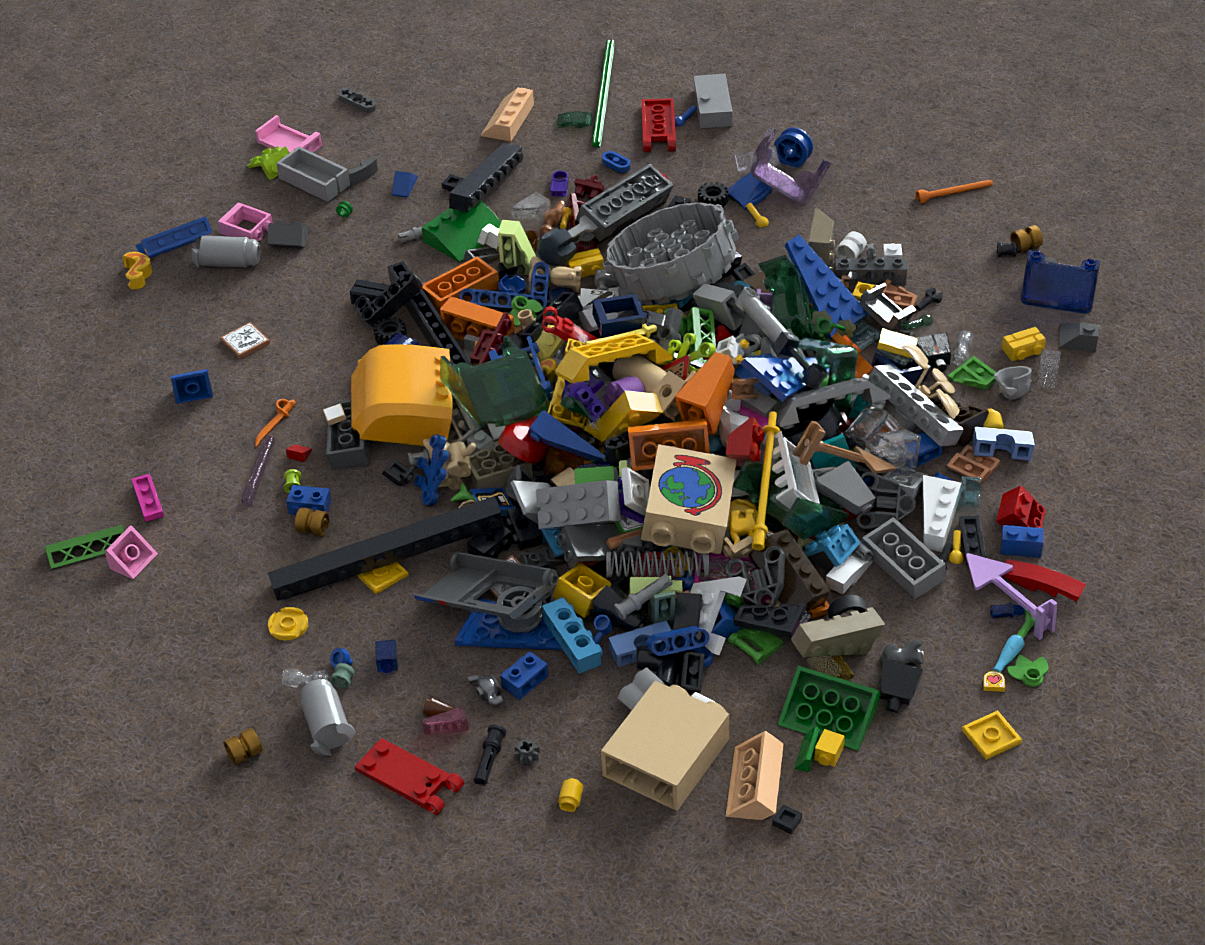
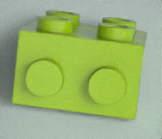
M276 146L272 149L267 148L262 151L260 157L256 156L250 159L251 163L247 167L261 166L267 178L272 180L278 176L277 162L290 152L286 146Z

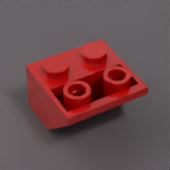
M750 417L728 435L726 455L728 458L737 459L736 467L757 468L758 461H761L762 451L760 450V445L764 442V431H762L760 424L757 423L754 417Z
M1020 485L1002 495L996 522L1002 528L1003 525L1042 528L1046 509Z

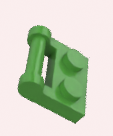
M742 628L737 633H732L728 638V642L731 645L739 647L751 656L758 665L783 646V641L774 634L748 628ZM743 638L746 639L748 642H750L751 644H753L755 647H757V648H758L759 650H761V651H759V652L756 651L754 648H752L750 645H748V644H747L746 642H744L742 639H743Z

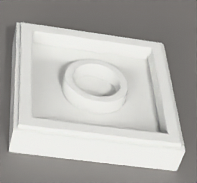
M625 467L621 469L624 504L645 516L650 491L649 480L630 468Z

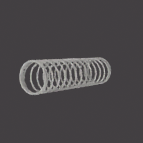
M607 551L606 554L607 577H612L614 557L617 576L620 577L622 556L624 573L626 577H628L629 574L630 556L632 573L634 577H636L638 556L640 564V573L642 577H644L646 556L648 564V573L650 577L652 576L654 556L656 572L658 577L660 576L662 556L664 572L667 575L669 571V561L671 556L672 572L674 577L676 576L678 556L680 572L682 577L684 576L686 556L688 572L690 577L692 576L694 556L697 576H700L701 558L703 556L704 576H709L708 553H700L698 568L696 552L693 551L690 569L688 552L685 551L682 570L680 552L678 551L676 553L674 570L672 552L670 551L668 554L666 571L664 552L662 551L660 554L659 572L657 556L655 551L652 554L651 572L649 556L647 551L644 555L643 572L641 556L639 551L636 555L635 572L633 556L631 551L629 552L627 572L625 556L623 551L621 552L619 572L616 552H613L612 567L611 552Z

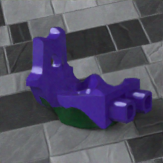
M589 370L590 380L576 383L564 381L565 387L560 404L569 411L584 415L592 423L607 408L594 395L604 385V382L595 379L593 373Z

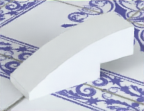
M856 552L850 554L841 565L834 566L826 575L827 587L843 595L851 585L854 586L872 564L873 560L864 561Z

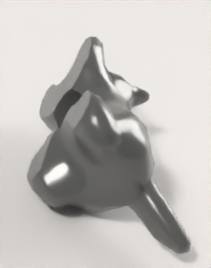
M922 641L910 642L903 648H898L896 644H890L884 648L879 662L883 665L884 659L904 665L915 664L918 668H921L924 652L918 648L921 647Z

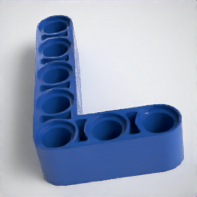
M538 262L534 265L531 275L530 295L467 288L460 292L459 299L463 300V296H469L471 298L469 302L502 313H511L513 298L524 296L528 300H536L542 305L543 309L536 313V315H540L547 304L549 267L545 262ZM542 269L545 274L539 275L536 270ZM541 286L543 291L538 292L535 290V287ZM485 297L489 300V303H482L480 299ZM503 299L507 304L500 305L498 300Z

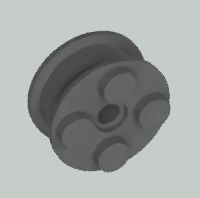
M526 586L511 587L500 594L497 599V605L513 608L527 597L530 592H533L534 589ZM538 600L517 619L498 616L499 623L503 628L511 632H530L542 621V600Z

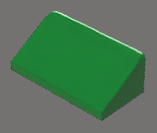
M815 726L803 737L794 769L810 772L815 755V747L819 741V727Z

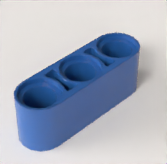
M699 626L651 635L648 638L647 648L658 656L703 647L708 643L709 633ZM700 631L701 638L695 641L694 635ZM681 636V643L675 646V638ZM658 640H661V641H662V646H661V648L658 649V650H655V648H654L655 642L658 641Z

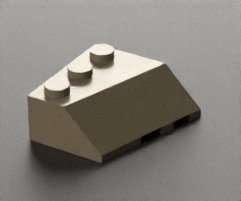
M815 208L808 245L829 269L834 272V267H831V264L834 263V254L832 253L835 246V240H833L834 221L820 209Z
M498 441L493 443V448L489 450L482 449L470 456V478L474 489L502 487L505 491L507 478L517 465H520L533 477L532 463H527L513 456Z

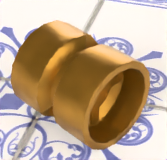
M1033 225L1011 232L1010 241L1011 243L1012 241L1016 242V248L1020 247V250L1016 251L1020 253L1029 250V248L1034 249L1042 246L1043 236L1040 228Z
M300 507L295 517L296 532L308 534L311 531L312 535L324 536L325 533L322 531L327 530L329 527V513L320 510L314 512L313 509Z
M251 727L240 732L239 737L232 736L223 741L224 748L235 766L246 761L247 756L254 757L263 752L261 742Z

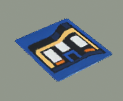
M502 487L470 489L476 502L494 496L500 510L514 508Z

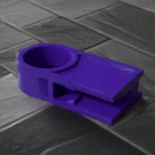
M560 170L552 174L551 196H567L569 181L567 172ZM557 177H564V179H561V180H558V179H555V178H557Z

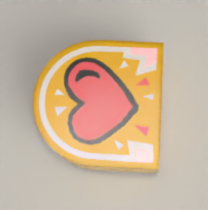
M997 671L987 672L983 678V691L1005 692L1004 676Z

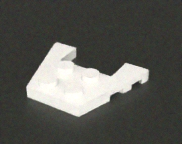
M740 576L693 583L690 593L702 594L699 627L709 633V641L705 647L716 655H720L725 637L711 632L725 593L741 596L747 579ZM700 631L697 635H694L698 640L701 638Z

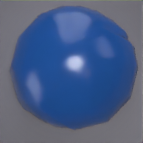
M506 275L498 281L499 292L523 294L526 289L525 281L516 275L512 278H508Z

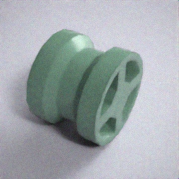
M339 663L334 669L335 673L332 674L330 682L335 687L347 689L351 683L350 680L354 677L355 670L348 664Z

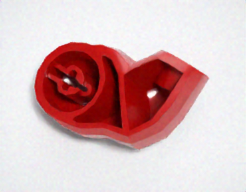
M529 416L518 422L506 425L498 439L499 444L506 451L527 463H538L545 456L560 455L563 451L543 444L541 441L536 442L529 436V427L538 416ZM566 426L567 428H569V429H570L571 431H573L574 433L576 432L575 429H572V428Z

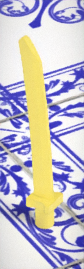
M642 324L641 329L587 341L586 345L635 332L649 338L651 333L657 331L656 325L647 326Z

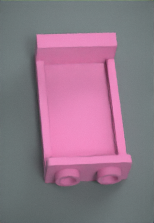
M277 115L255 131L257 143L271 149L276 146H286L289 152H292L300 146L310 152H315L322 146L320 133L314 132L310 136L281 124L280 118Z

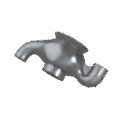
M480 675L466 677L469 684L477 682L478 686L475 687V690L480 699L484 697L492 706L504 703L500 695L496 696L498 692L501 693V688L493 675L491 677Z

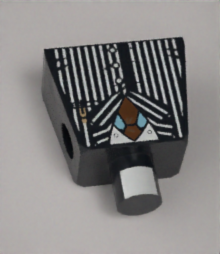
M940 333L916 337L918 338L916 346L927 357L929 361L927 364L944 372L947 369L946 365H950L951 361L948 334Z

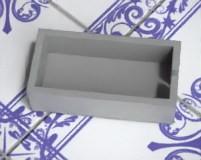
M300 146L277 162L279 179L327 202L337 196L338 192L341 193L350 186L347 168Z
M603 480L536 489L537 507H541V511H538L539 529L553 530L562 529L564 525H589L621 521L618 481Z

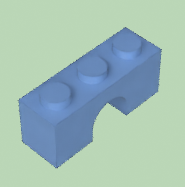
M985 427L974 428L971 442L973 454L976 456L993 457L994 450L1002 449L1008 451L1012 459L1030 461L1035 445L1032 432Z
M667 621L654 623L653 625L609 637V651L617 667L637 662L636 649L643 646L647 647V640L651 635L672 631ZM658 640L655 642V650L661 648L662 641Z

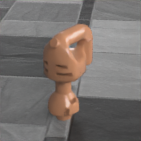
M564 201L558 202L553 209L547 211L544 215V222L546 224L540 229L542 236L552 230V226H557L560 223L561 213L565 205Z

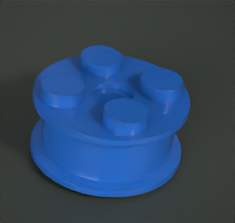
M795 127L787 128L775 140L773 151L778 161L782 164L799 167L812 154L813 141L805 131Z

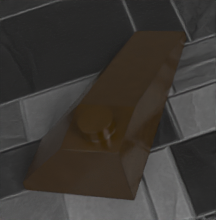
M930 399L949 416L941 400ZM955 402L960 411L953 420L964 429L957 443L965 445L972 440L974 428L983 426L989 411L971 404L968 407H963L961 403Z

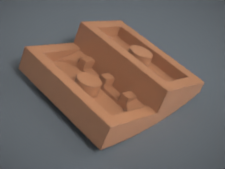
M966 445L960 454H955L947 464V468L981 484L1000 465V460L995 457L976 456L973 454L972 446Z

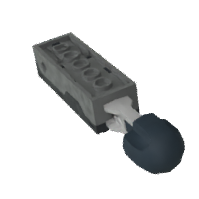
M649 163L581 205L574 222L575 227L568 231L563 228L560 230L553 228L545 233L537 243V255L546 264L557 266L574 257L576 254L575 244L580 241L592 240L597 245L602 244L629 225L665 204L673 184L664 173L659 172Z

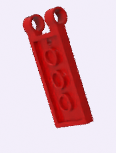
M674 98L641 99L643 152H651V142L664 141L668 142V151H676Z
M549 306L544 309L542 328L545 332L552 333L568 342V339L585 343L599 339L574 325L570 319H563L558 316L556 308ZM548 311H552L555 313V317L545 316ZM544 323H552L554 327L547 328Z
M383 738L355 765V770L422 808L430 812L436 809L433 812L435 815H438L445 807L442 799L435 794L443 786L450 790L453 789V792L457 793L465 784L458 774H449Z

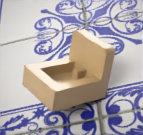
M748 536L733 545L728 537H725L722 552L731 560L741 559L742 557L747 558L753 550L751 547L753 539L751 536Z

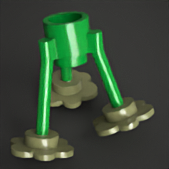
M825 310L813 312L811 324L814 325L815 330L820 331L819 336L821 339L817 341L819 347L825 346L827 348L823 352L824 355L836 349L835 344L831 343V340H825V335L831 333L833 328H837L836 332L842 337L844 335L848 338L853 336L852 332L855 331L856 326L851 323V320H840L838 324L831 323L832 318L830 315H827Z

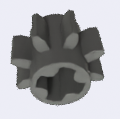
M521 740L518 745L514 746V760H520V766L524 764L532 766L534 761H539L540 748L539 745L534 746L533 740Z

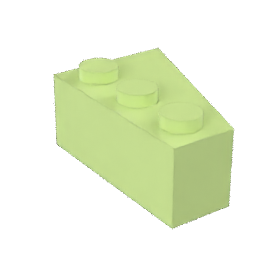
M502 220L498 231L500 263L502 262L507 269L522 264L525 268L524 275H529L531 269L530 260L532 257H536L521 223L520 221Z

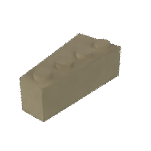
M871 607L867 608L864 613L854 611L850 612V616L843 618L837 615L826 622L820 619L799 624L791 641L802 657L864 655L871 650L885 623L874 608Z

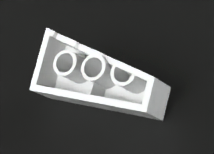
M923 475V544L929 550L942 552L960 499L961 483Z

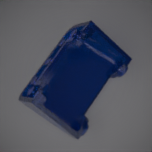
M1028 250L1021 292L1022 303L1030 306L1082 314L1091 312L1096 295L1101 261L1086 259L1082 261L1081 267L1045 262V255L1040 251Z

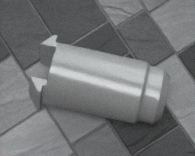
M202 236L196 239L197 249H192V261L197 267L202 265L247 268L248 266H256L260 261V244L256 239H249L248 237Z
M316 679L308 682L302 688L300 696L301 706L314 742L310 747L318 755L332 756L330 749L342 746L347 741L351 742L356 732L352 725L348 724L338 693L332 684L325 679Z

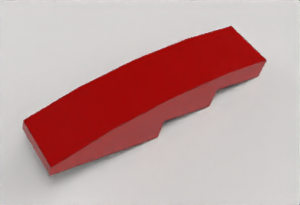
M1009 559L1005 563L1013 565V570L1002 576L1031 591L1036 592L1039 589L1055 598L1059 593L1075 602L1078 601L1086 586L1085 583L1060 572L1027 562Z

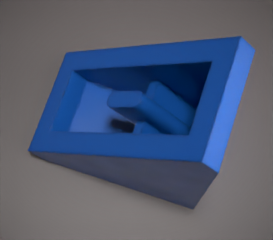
M395 171L392 196L408 197L418 176L409 172Z

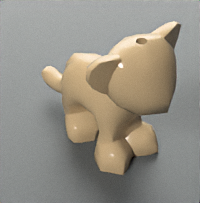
M532 257L530 260L531 269L529 271V295L533 267L536 263L543 262L538 257ZM576 266L573 269L567 267L551 269L549 267L548 288L553 284L557 287L572 288L576 293L580 292L581 266ZM542 269L536 270L539 275L545 274ZM536 286L535 290L538 292H542L543 288L541 286Z
M423 439V444L428 450L431 462L433 448L429 444L430 439ZM462 441L452 444L446 442L443 450L449 452V457L442 468L446 469L447 473L439 487L448 486L452 490L460 489L463 483L461 477H467L471 474L470 455L476 448L474 443H470L466 447Z

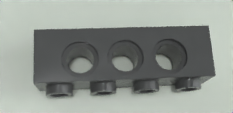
M906 258L835 259V275L838 279H841L842 275L850 276V280H845L849 282V285H857L858 282L881 285L885 283L886 279L891 280L892 285H906Z

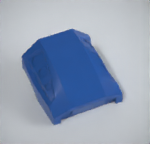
M756 170L749 172L748 175L727 188L728 196L741 205L744 210H747L746 205L748 203H752L755 206L772 193V187L767 178Z

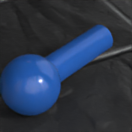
M692 105L681 117H675V126H683L685 121L697 110L696 106Z

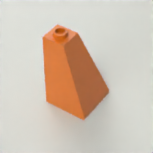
M715 352L675 395L682 421L706 419L708 433L712 435L716 433L735 372L731 357Z

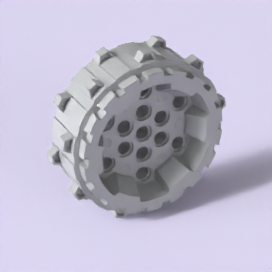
M706 203L675 205L647 215L622 230L621 233L609 242L606 253L607 261L603 263V267L606 273H609L611 281L617 282L619 296L636 294L638 301L641 300L642 304L646 305L669 303L671 300H681L689 297L690 294L697 291L704 283L714 284L722 277L723 273H727L731 267L730 263L736 258L734 241L739 238L737 230L734 229L732 220H726L722 205Z

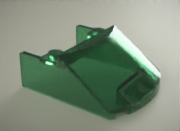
M508 336L503 337V357L473 367L464 362L452 365L445 356L440 357V380L480 427H485V424H495L496 427L524 421L539 413V409L542 406L545 407L547 405V397L526 349L521 351Z
M747 459L733 482V487L748 493V498L759 506L763 464ZM771 467L766 512L800 539L809 538L847 520L850 514L844 512L842 506L818 491L819 503L797 497L791 509L786 507L776 499V496L788 489V484L782 488L775 485V481L784 475L785 471L777 474Z

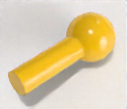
M752 203L746 205V208L756 220V226L766 227L769 225L768 219L761 216Z
M564 207L561 213V229H566L572 210L569 207Z
M959 530L953 532V551L948 556L949 561L954 564H960L964 561V555L961 552V531Z

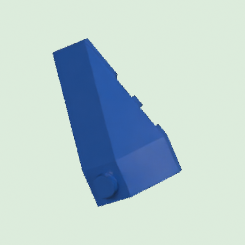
M544 410L529 427V436L536 442L541 441L543 444L600 463L605 458L604 454Z

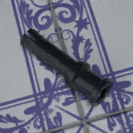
M490 725L487 729L488 736L482 744L484 752L474 778L475 784L486 786L495 756L501 751V741L506 736V730L499 725Z

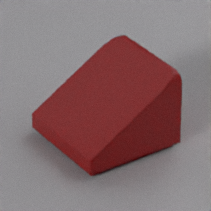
M295 444L286 449L287 458L305 462L312 448Z

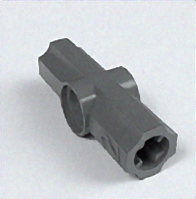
M668 308L664 325L657 332V336L660 339L659 345L666 351H668L671 340L674 339L681 342L679 328L683 312L680 309Z

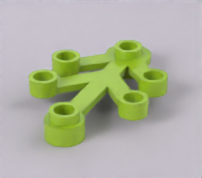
M686 333L683 337V344L679 340H671L667 352L674 356L675 351H679L676 360L685 356L690 345L696 342L695 334ZM701 343L697 351L688 354L691 356L690 362L701 357L710 358L716 352V348L712 343ZM672 360L666 361L665 364H660V365H659V364H656V365H657L658 367H662V366H664V365L670 363ZM690 365L689 373H691L693 370L697 372L699 369H696Z

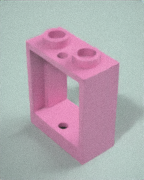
M237 203L218 221L220 234L228 237H248L249 239L260 241L268 232L269 223H272V217L269 213ZM243 219L257 224L251 231L237 226Z

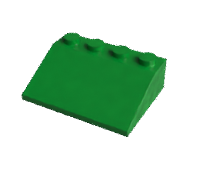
M482 201L468 213L449 208L422 227L423 242L460 263L464 259L465 250L482 248L484 246L478 243L482 229L488 224L499 229L502 221Z
M798 665L777 725L807 734L816 726L819 727V739L824 729L844 735V747L858 751L875 716L881 694L876 689Z

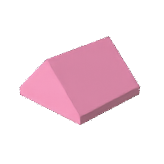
M132 525L105 550L109 568L131 579H134L158 554Z

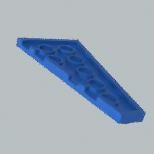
M800 234L785 244L792 263L796 265L799 271L798 276L805 284V291L815 311L821 312L825 310L827 315H830L832 318L831 323L836 324L840 320L845 321L846 319L856 324L867 317L868 313L859 305V301ZM833 328L832 332L827 334L829 341L833 339L832 336L836 333L837 328Z
M819 357L804 358L810 365L812 363L821 365L827 370V375L833 370L825 360ZM744 358L740 363L782 402L809 387L802 381L805 370L794 358Z
M480 598L479 600L482 602L497 604V602L487 600L484 598ZM479 612L471 613L455 639V646L563 650L543 621V618L540 624L530 632L516 633L503 628L499 623L498 616Z

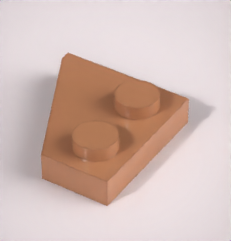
M886 279L885 284L887 286L883 294L902 310L911 305L915 307L917 295L906 291L901 286L898 288L893 286L891 280Z

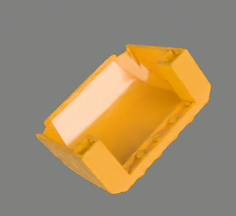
M379 345L370 349L362 357L351 376V426L359 432L360 439L424 446L423 439H430L433 435L439 434L445 436L447 442L453 409L449 349L419 345Z

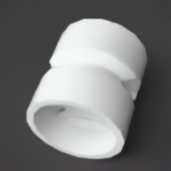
M852 231L848 233L836 248L835 253L839 259L846 257L857 258L866 248V239L858 232Z

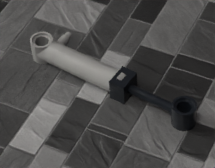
M744 287L735 301L736 306L745 311L773 342L772 347L778 354L793 357L805 370L802 381L810 388L818 389L828 374L827 370L817 363L810 365L797 351L801 341L784 328L770 312V307L760 301V296L756 291L749 287Z

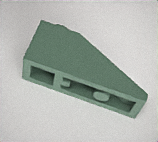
M671 591L654 595L648 601V615L651 624L667 621L670 628H672L675 612V592Z

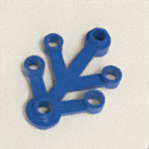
M439 434L433 435L429 441L430 446L433 448L431 465L428 464V459L420 457L417 461V467L423 469L428 478V485L426 484V477L421 475L416 476L414 485L421 488L423 504L426 506L436 504L439 497L437 489L447 473L446 469L442 468L449 457V452L443 450L446 445V437Z

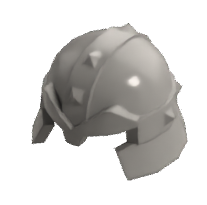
M1016 366L996 372L994 377L999 385V394L1002 393L1009 400L1023 397L1028 392L1032 382L1030 379L1031 368Z

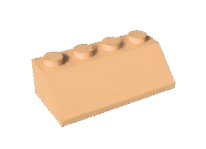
M516 88L507 95L495 111L481 136L511 142L534 105L533 90Z
M767 731L735 747L726 817L763 820L776 813L783 743Z

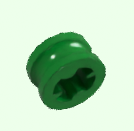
M341 201L336 207V212L339 216L349 217L353 212V207L347 201Z

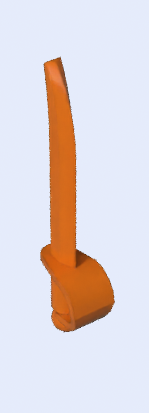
M279 399L276 402V412L278 414L260 431L255 441V447H258L266 435L284 417H289L288 412L296 404L294 400Z

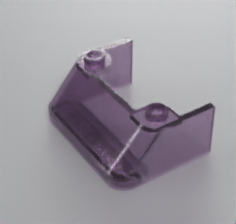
M768 128L755 151L750 170L751 175L801 205L807 204L831 163L822 160L815 174L803 171L798 175L797 179L792 178L769 164L772 158V151L768 146L777 130Z

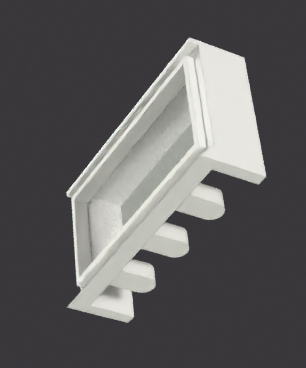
M782 431L774 435L772 459L781 457L782 460L774 464L772 470L777 474L785 470V474L775 481V485L782 488L788 484V489L777 495L776 499L807 521L821 512L810 461L807 465L800 464V458L793 455L796 446L785 437L783 438Z

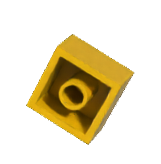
M580 563L558 578V583L552 597L556 600L564 597L568 604H572L576 614L585 618L589 615L590 609L594 610L595 605L592 603L599 592L606 585L608 587L612 585L610 581Z

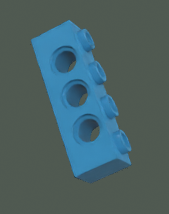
M563 597L543 605V621L577 672L580 674L600 666L601 656L603 655L602 649L599 644H595L591 632L584 628V623L581 617L576 616L572 604H568Z

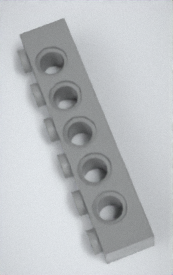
M891 365L874 366L868 381L889 393L891 398L888 400L941 447L957 444L964 430Z

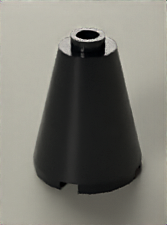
M610 582L611 587L606 585L599 592L592 603L595 605L594 610H589V614L592 617L596 618L599 615H606L611 620L613 626L627 632L647 626V623H645L646 617L640 610L633 611L626 616L625 620L618 616L613 605L621 603L628 596L615 582Z

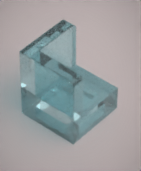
M962 476L960 505L980 506V477Z

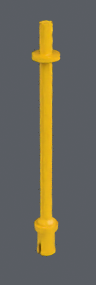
M769 412L768 425L762 428V431L767 436L757 524L752 526L753 541L751 545L752 549L757 551L764 550L765 535L768 533V527L765 526L774 435L780 432L779 427L776 426V412Z

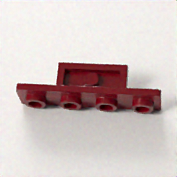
M506 312L503 313L495 331L483 329L470 356L472 363H478L476 370L482 380L485 379L491 370L492 362L489 351L495 349L498 354L500 346L504 344L507 332L512 327V321Z

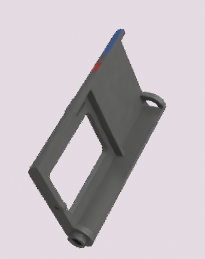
M455 552L450 561L452 572L424 594L416 593L414 597L416 600L464 609L467 612H479L517 619L558 583V575L554 569ZM459 557V562H460V564H459V566L457 567V566H456V560H457V558ZM495 584L513 587L526 586L534 589L533 592H530L527 597L513 608L476 600Z

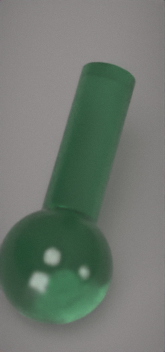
M923 314L918 320L903 323V328L908 330L920 326H929L933 323V319L930 315Z

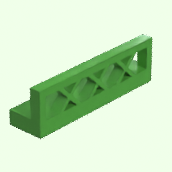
M692 307L687 317L688 333L695 334L696 342L690 345L689 354L697 351L703 341L712 343L716 348L713 310ZM700 315L708 316V320L704 321ZM701 328H706L709 333L706 335L701 331ZM701 357L696 361L705 364L708 360H703V357Z
M119 525L45 546L51 569L105 554L106 546L111 545L109 543L111 537L121 535L124 532L123 526ZM101 541L105 545L101 551L95 552L90 549L92 542ZM81 546L86 550L81 557H75L70 554L74 547ZM61 551L66 554L62 562L54 564L52 553Z

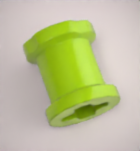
M290 469L285 472L284 479L286 483L284 484V490L286 493H290L292 485L300 486L301 473L298 470Z

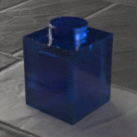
M396 640L375 641L377 671L384 673L397 671L398 650Z

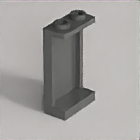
M615 524L564 525L558 535V544L561 545L564 559L567 561L569 568H574L579 561L606 560L607 551L611 552L612 560L613 552H616L617 548L609 549L606 541L610 537L621 534ZM616 554L617 560H620L621 555Z

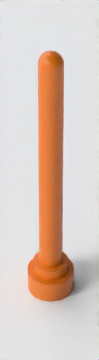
M980 181L930 192L924 189L917 190L915 198L916 200L920 199L919 204L926 203L929 198L989 187L993 185V181Z

